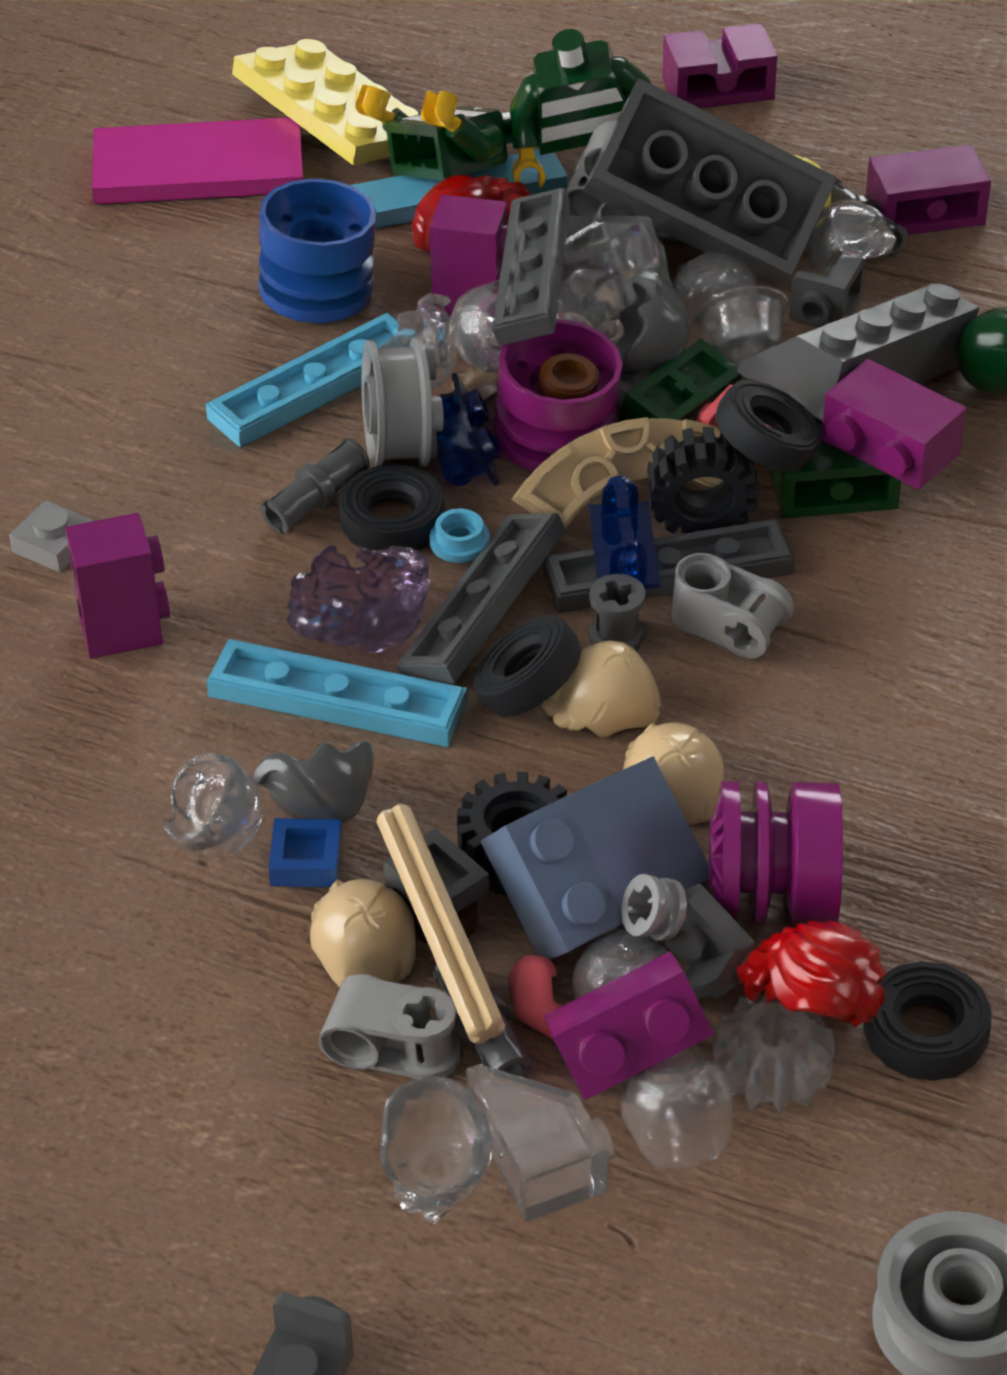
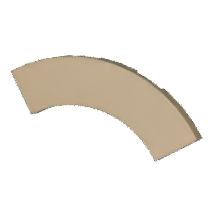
M645 417L606 425L578 437L557 450L532 472L511 500L530 513H558L566 529L579 511L596 496L617 485L648 479L647 467L648 462H653L652 453L656 447L665 450L664 440L669 436L673 435L680 442L683 440L682 430L689 428L693 429L694 437L702 436L703 427H714V435L719 438L721 431L715 426L687 419H648ZM701 477L687 483L706 490L719 485L723 480L714 477Z

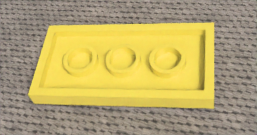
M302 39L294 45L278 48L260 47L256 52L234 56L232 75L350 164L357 165L390 157L387 133L382 129L383 123L361 115L356 110V100L363 84L387 91L386 88L369 80L358 72L354 65L343 61L329 51L322 42L313 39ZM392 95L390 96L386 110L391 112L393 109L399 108L409 117L418 115L415 109L405 106Z

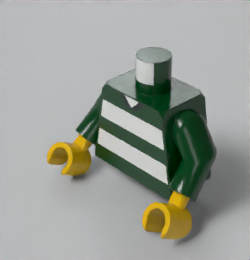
M566 29L557 33L552 39L553 50L538 53L533 58V74L522 80L510 104L513 149H518L519 158L514 162L511 171L514 182H520L519 177L522 170L532 167L537 169L538 186L542 188L546 175L542 164L535 158L534 147H539L540 155L587 146L595 128L599 124L607 120H617L639 78L651 84L648 75L624 56H614L608 42L597 40L585 43L583 34L575 29Z
M366 84L361 86L356 100V110L361 115L383 123L382 129L387 133L393 174L445 180L455 175H467L506 163L508 158L507 144L512 143L510 112L501 113L499 109L456 107L458 96L447 91H440L439 94H435L427 90L421 114L409 117L399 108H395L391 112L386 110L391 93Z

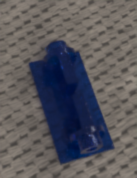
M454 372L451 374L455 390L448 394L437 395L441 397L443 406L442 432H436L437 453L442 475L453 485L464 486L472 478L486 472L493 485L496 486L500 483L493 460L501 457V453L492 432L487 425L484 426L485 422L491 420L489 410L478 389L475 388L468 392L458 374Z
M614 476L608 480L602 490L601 504H588L597 579L610 574H625L636 578L643 584L644 589L660 588L649 502H638L637 486L627 477Z

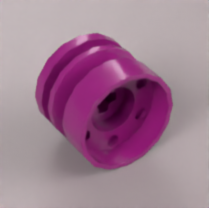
M556 319L555 333L502 346L498 364V395L495 402L496 413L493 422V432L497 447L511 462L533 472L557 450L578 437L615 422L617 413L616 403L623 367L618 347L603 332L585 323L564 319ZM565 353L587 358L597 367L599 372L597 392L584 398L565 400L541 396L539 392V377L542 364L552 356Z
M721 781L719 797L709 824V885L712 886L717 902L737 922L740 893H751L753 923L765 924L771 895L785 894L787 914L792 925L799 923L808 924L809 921L838 922L843 876V815L839 783L792 782L786 811L773 812L767 782L755 781L752 812L741 811L739 782Z

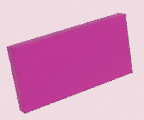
M289 117L93 129L92 195L94 204L268 195L274 188L291 181L303 180L300 125Z

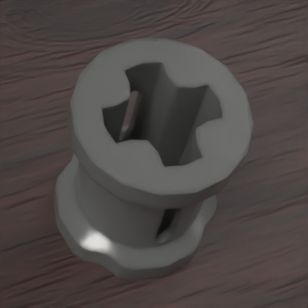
M610 574L597 579L591 585L589 601L591 607L595 610V620L589 629L591 645L612 640L625 642L636 651L639 650L640 644L644 640L645 631L642 623L639 621V612L644 607L646 591L643 584L636 578L625 574Z

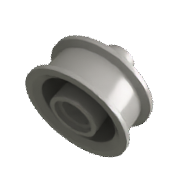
M412 338L409 347L377 348L374 340H366L364 343L361 376L362 411L366 448L371 467L382 466L383 460L415 459L419 467H427L430 459H436V432H442L443 406L440 396H431L430 380L436 378L435 347L433 344H423L421 338Z
M940 1212L924 1216L909 1223L889 1241L879 1262L877 1291L872 1308V1323L875 1337L881 1350L890 1363L903 1375H1007L1006 1224L971 1212ZM949 1298H960L965 1305L953 1303Z

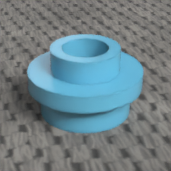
M452 509L442 513L437 518L435 526L430 532V547L433 553L445 561L458 564L475 560L490 540L489 530L483 523L481 516L468 509Z

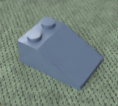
M654 756L507 824L480 841L536 954L545 956L549 960L567 953L623 924L621 916L622 899L627 886L637 875L650 874L659 879H675L681 883L684 889L709 879V865Z

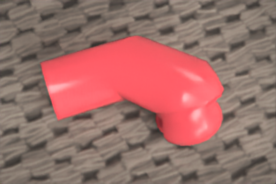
M525 955L515 962L509 973L508 981L513 1014L519 1022L553 1040L544 1015L563 1006L554 1001L552 977L557 975L556 967L545 956Z

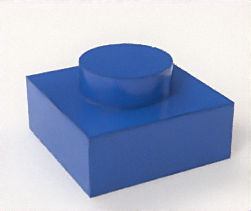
M274 818L268 868L270 886L331 887L338 880L342 845L341 819Z

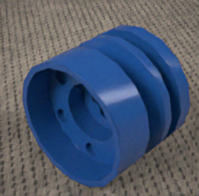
M312 178L291 181L274 188L262 200L259 216V244L261 246V253L259 258L258 291L264 303L279 315L300 322H334L344 320L361 312L371 301L373 288L374 257L372 254L375 243L376 209L371 199L356 187L335 180Z

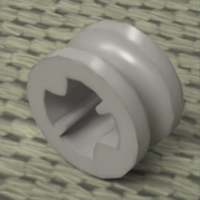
M639 874L633 878L625 890L621 906L622 923L626 931L636 937L650 936L654 940L669 941L675 937L682 928L686 917L687 899L683 886L675 879H659L650 874Z

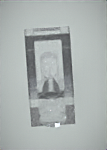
M481 1064L466 1069L467 1112L526 1222L607 1192V1162L614 1158L612 1139L602 1119L599 1117L591 1119L576 1093Z

